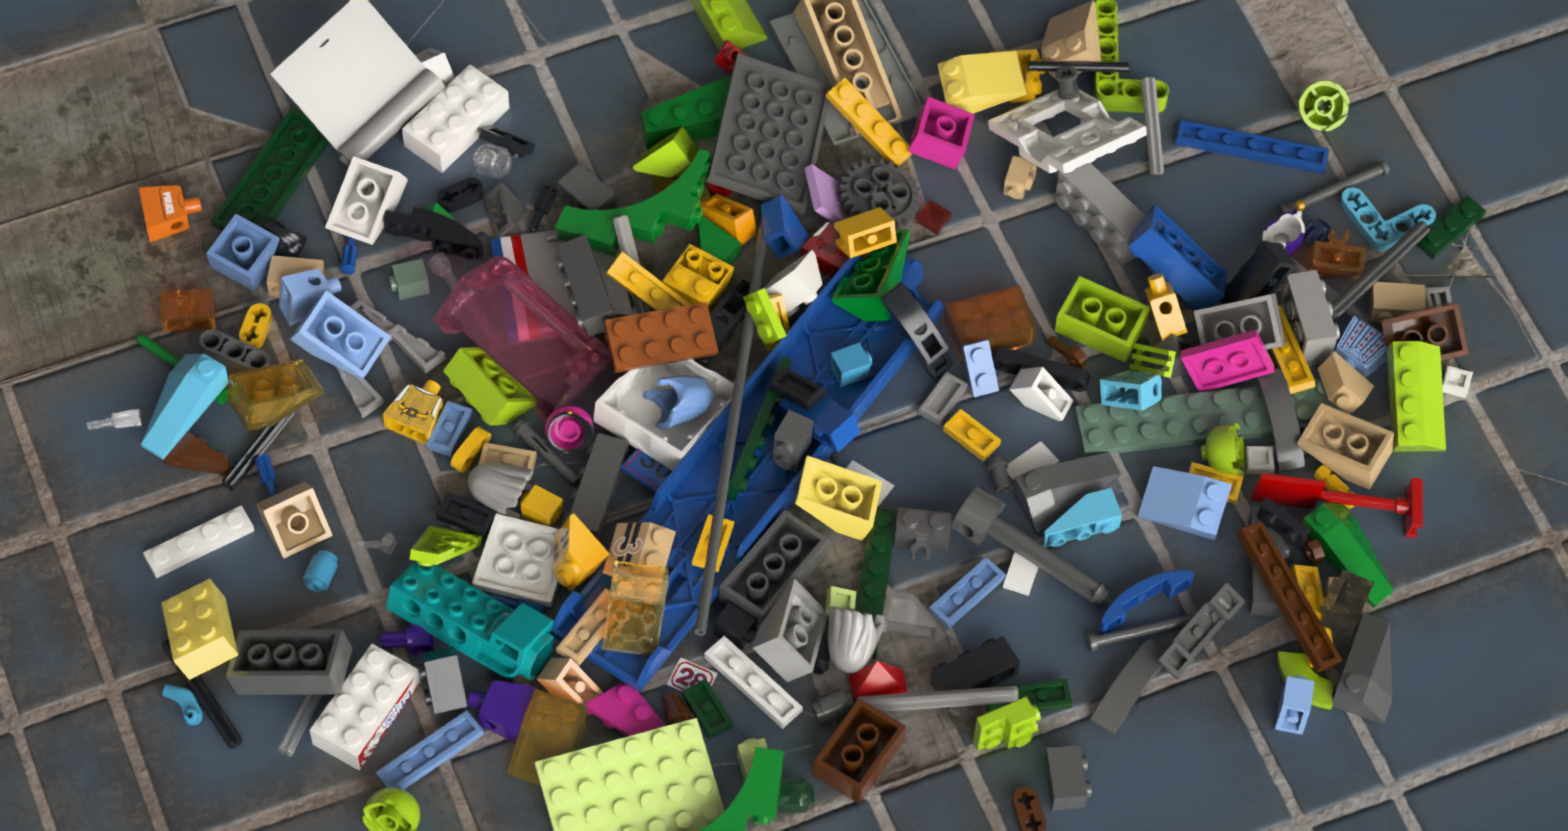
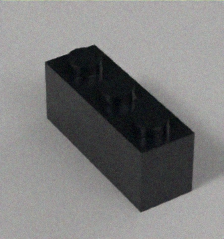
M1263 241L1249 260L1241 266L1236 276L1226 284L1224 297L1220 301L1223 304L1273 294L1297 264L1280 243Z
M1004 636L997 639L991 638L973 651H964L956 660L937 665L932 671L930 684L935 691L991 688L1017 675L1020 661Z

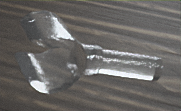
M384 533L381 541H357V547L377 548L383 553L390 554L394 551L397 541H394V535Z

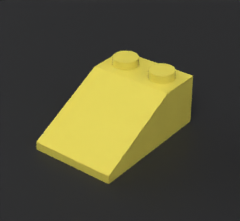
M1016 51L960 55L938 63L946 103L967 112L976 113L1027 95Z
M806 456L795 504L837 533L862 541L873 527L882 481Z

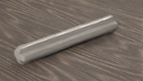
M1145 77L1141 81L1147 133L1149 172L1151 176L1163 175L1164 166L1156 80L1154 77Z
M627 215L618 216L613 219L620 250L640 265L629 218ZM632 295L637 314L652 312L651 308Z

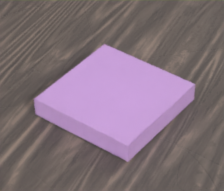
M813 164L805 167L804 171L814 211L833 223L847 219V211L842 210L844 203L839 202L840 194H838L840 182Z

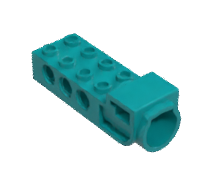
M416 561L390 586L386 609L408 622L422 627L427 633L451 647L454 646L458 651L499 675L511 678L520 675L531 681L543 670L554 648V636L551 635L554 622L552 619L524 603H521L514 610L437 565L423 566Z

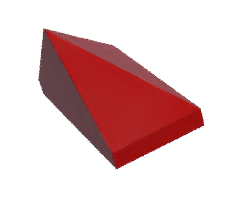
M876 661L849 676L853 703H856L857 698L862 696L907 693L904 670L880 661Z

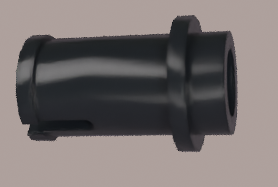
M828 638L821 639L813 668V673L824 674L829 669Z

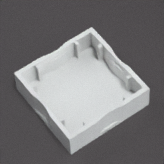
M693 359L630 370L618 378L595 402L593 421L620 439L628 440L631 446L641 450L673 471L732 399L734 383L716 372L702 367ZM682 375L702 377L709 384L713 393V401L709 410L697 419L671 429H657L656 424L660 421L661 410L653 401L644 399L643 392L648 390L674 389L670 384L658 386L657 378Z

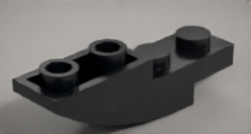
M418 207L413 208L411 215L388 210L385 212V233L396 237L415 238L422 242L431 241L433 251L442 255L452 254L462 256L468 260L484 259L483 242L466 227L446 216Z
M742 279L734 289L731 288L710 313L718 352L732 338L735 329L745 318L746 303L743 297L748 295L750 283L745 279ZM716 355L693 360L706 367Z
M899 282L880 298L900 333L908 339L923 367L932 379L935 380L954 364L947 352L949 348L942 336L902 282Z

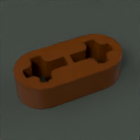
M1028 787L1019 788L1014 793L1012 801L1019 830L1033 831L1032 828H1027L1029 818L1032 817L1033 824L1038 826L1037 831H1045L1046 820L1037 793ZM1021 797H1025L1026 800L1030 801L1029 810H1026L1025 804L1020 802Z

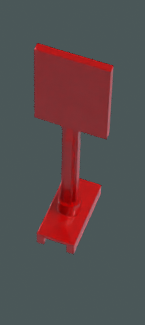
M1262 473L1250 496L1251 501L1263 502L1268 497L1276 504L1311 509L1314 508L1318 500L1330 503L1394 511V513L1405 515V537L1416 538L1417 528L1423 527L1422 478H1411L1405 489V498L1396 497L1395 499L1338 491H1323L1325 481Z

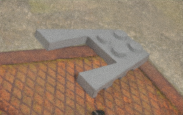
M360 300L350 306L354 311L391 336L388 342L393 340L425 374L446 359L443 351H437L430 347L428 342L420 337L417 339L406 332V329L399 324L391 323L386 319V316ZM335 366L362 419L384 404L383 398L364 378L361 379Z

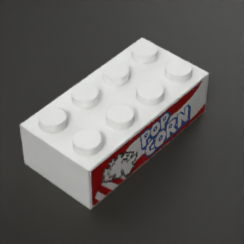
M371 644L343 683L341 693L335 694L310 729L312 744L355 769L360 770L421 684L419 670Z

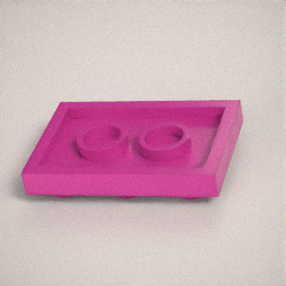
M1257 330L1181 351V359L1199 392L1274 373V364Z

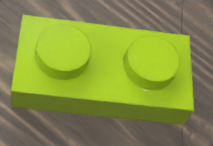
M765 288L743 297L746 308L751 314L757 327V332L765 345L787 336Z

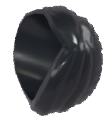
M268 218L264 220L261 227L280 239L275 255L299 258L306 245L307 237L285 228L274 219Z

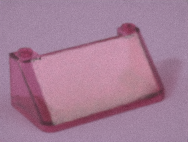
M495 256L463 275L432 319L444 333L457 334L463 331L538 399L534 405V411L538 419L545 423L553 411L561 407L570 406L612 361L610 351L594 335L589 337L585 327L580 329L577 320L504 256Z

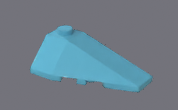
M204 353L186 354L168 375L141 446L159 458L164 459L229 383L226 367Z

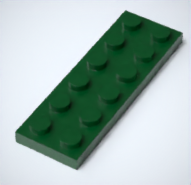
M294 108L289 110L212 218L211 223L213 227L223 231L235 214L259 227L262 226L264 220L268 218L275 220L329 144L327 139L303 112Z

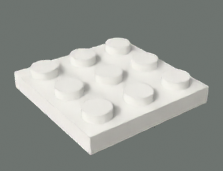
M496 514L472 586L482 591L514 599L521 598L542 606L551 607L559 585L556 574L553 572L554 536L560 529Z

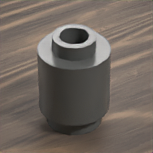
M841 688L818 697L816 702L811 703L813 713L819 724L823 722L828 724L847 716L851 710L850 708L854 706L849 692H843Z

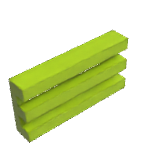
M1134 343L1133 348L1137 349L1136 354L1132 353L1131 359H1135L1134 364H1130L1129 369L1158 373L1160 376L1171 378L1176 355L1175 351ZM1144 351L1167 355L1168 361L1143 356ZM1142 361L1166 366V370L1162 371L1144 367L1141 364Z

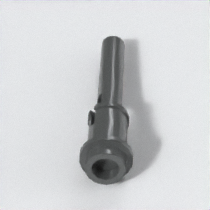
M522 419L515 425L513 431L517 438H521L533 451L539 452L573 486L579 483V476L546 445L547 440L532 427L530 421Z

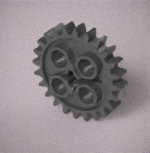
M870 158L869 164L862 159L859 166L853 163L850 170L846 169L839 184L838 194H840L839 202L844 203L842 210H850L848 218L881 207L894 219L895 229L897 230L901 224L907 226L909 220H914L922 198L919 195L921 188L915 187L916 179H909L910 171L901 172L902 165L895 168L893 167L894 162L892 160L886 165L883 158L880 159L879 163H875L874 159Z

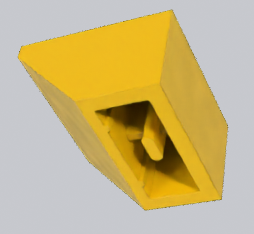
M689 244L662 282L691 305L707 302L710 314L721 301L733 274L734 267Z

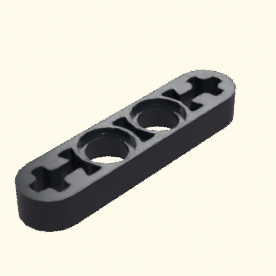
M995 347L991 351L994 369L1018 375L1020 369L1043 367L1064 389L1084 392L1088 387L1090 374L1083 369L1003 347Z

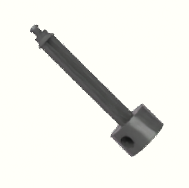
M977 486L971 492L957 513L951 529L977 546L990 535L1090 600V603H1098L1100 605L1106 603L1110 606L1114 602V599L1108 596L1110 592L1105 589L1103 583L1101 584L1001 519L1000 516L1006 503L980 486Z

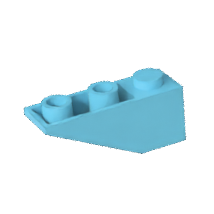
M1112 488L1089 493L1082 497L1044 531L1042 545L1045 547H1058L1067 541L1075 539L1085 540L1091 535L1101 532L1105 534L1111 533L1120 528L1122 513Z

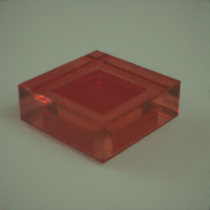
M930 200L916 217V223L937 235L950 220L952 212Z

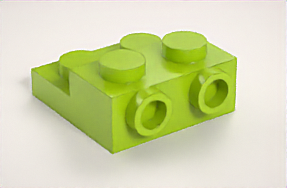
M1024 697L978 717L973 737L975 747L978 751L983 748L991 749L999 745L1002 740L1007 749L1014 746L1018 748L1025 746L1031 741L1033 733L1038 732L1036 721L1041 719L1038 708L1034 704L1031 705L1028 698Z

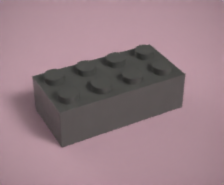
M784 510L719 586V602L725 606L731 602L757 618V628H759L790 580L795 578L802 585L828 554L829 539Z
M342 629L239 630L236 639L238 656L230 660L226 677L237 695L340 694L353 648Z

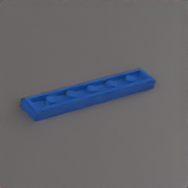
M1181 119L1179 120L1175 145L1321 174H1325L1329 154L1328 148Z

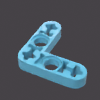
M1354 187L1344 190L1340 200V206L1368 244L1377 251L1390 249L1408 232L1397 230L1395 225L1402 223L1407 225L1410 230L1417 223L1424 221L1430 227L1436 217V212L1431 206L1421 204L1384 221L1360 189ZM1348 198H1350L1351 200H1355V199H1356V200H1357L1356 204H1355L1354 201H1348ZM1362 215H1369L1374 221L1369 224L1364 223L1360 217Z

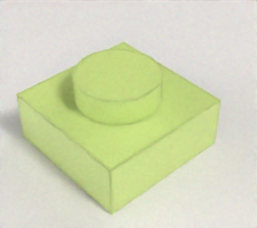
M834 586L827 589L825 615L829 616V609L833 606L841 607L842 609H855L856 591Z

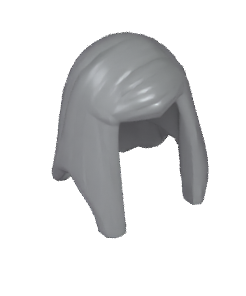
M483 462L475 466L469 473L468 487L472 496L489 509L497 511V514L520 519V514L508 508L517 505L518 498L522 495V492H530L534 487L527 482L531 479L533 470L500 462Z
M830 607L828 649L831 662L837 669L845 673H855L869 664L884 628V616L876 615L875 622L873 623L872 615L869 613L861 614L852 608Z

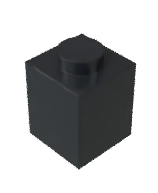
M729 602L714 622V635L719 638L725 636L742 651L747 643L751 644L756 638L758 632L756 629L757 618Z

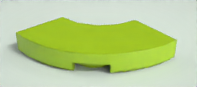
M1278 651L1277 664L1284 682L1287 676H1303L1308 680L1315 681L1311 705L1332 709L1333 680L1322 678L1308 667L1306 654Z

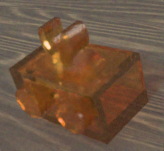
M1332 228L1328 234L1330 243L1314 241L1309 247L1307 271L1317 270L1318 275L1357 280L1364 273L1366 248L1344 245L1349 239V230L1343 232V239H1337L1335 237V228Z
M197 288L186 291L170 290L168 292H160V313L164 333L217 329L216 300L213 289Z

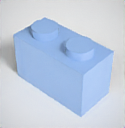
M1287 676L1279 699L1276 730L1303 734L1311 710L1315 681L1308 680L1303 676Z

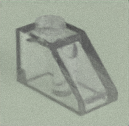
M887 590L883 611L884 628L882 632L935 640L937 622L917 597L903 590Z

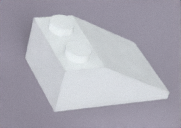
M353 156L325 228L373 245L384 228L386 210L394 212L408 179L400 172Z

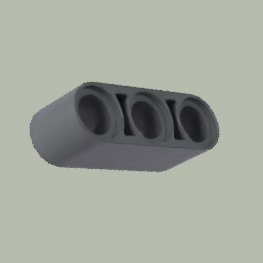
M214 329L206 330L200 335L199 343L202 354L204 353L224 365L227 371L255 383L266 382L271 377L270 360L265 351Z

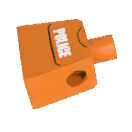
M179 185L139 188L150 242L187 230L189 228L187 214L202 212L199 196L184 199L181 186Z

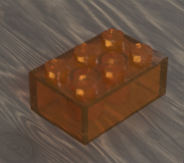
M1020 285L945 304L944 323L960 363H964L961 349L963 344L987 339L989 340L991 351L995 347L1014 350L1035 344L1037 326Z

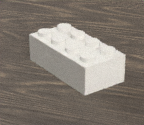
M467 66L402 128L404 146L443 173L478 139L481 128L492 126L509 109L508 91L473 66Z

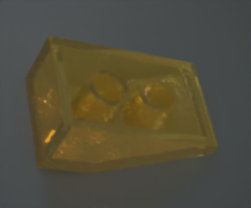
M304 359L230 374L228 380V401L247 431L273 426L324 394V389Z
M535 689L521 725L507 775L540 786L534 765L535 762L577 750L589 720L588 706Z

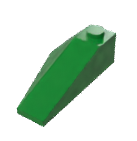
M909 229L895 230L897 243L871 251L863 262L857 261L853 266L854 272L849 277L844 276L839 281L832 296V302L865 322L889 320L890 314L880 298L901 282L911 234Z

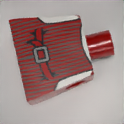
M827 222L801 247V257L813 250L816 255L819 271L831 278L835 276L849 259L836 245V239L840 238V234L834 228L832 222Z

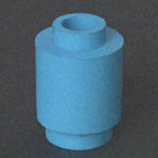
M319 550L317 554L313 555L303 576V581L309 590L320 592L328 589L338 568V558L333 553Z

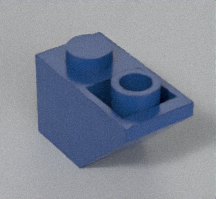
M781 194L762 203L760 206L764 239L778 260L798 251L809 238V235L784 196Z

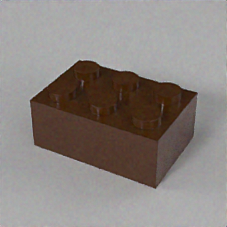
M859 698L814 760L813 776L860 804L905 741L906 726Z

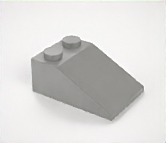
M795 578L790 580L758 628L753 649L786 682L813 672L828 615H825V609Z

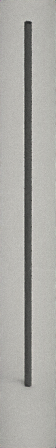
M762 214L748 295L760 290L767 242L764 239ZM747 308L694 631L697 635H705L753 335L754 321Z

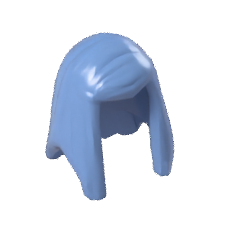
M697 375L657 378L658 386L670 384L674 389L648 390L643 392L644 399L653 401L661 410L660 421L656 424V428L660 430H668L697 419L709 410L713 401L711 387L702 377Z

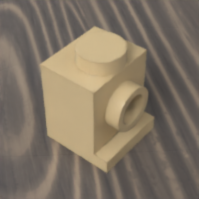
M1013 156L1005 179L1003 194L1009 195L1014 199H1023L1025 191H1030L1032 188L1037 166L1024 158Z

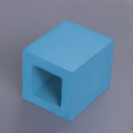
M860 342L831 353L830 369L840 387L870 376V367L873 365L872 358L867 350L864 351Z

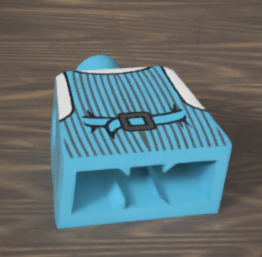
M1132 370L1100 379L1101 405L1144 410L1161 400V376L1158 373ZM1120 388H1125V391L1121 392Z

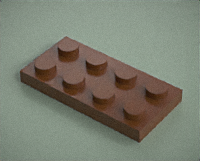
M707 302L606 319L603 322L615 373L718 354Z

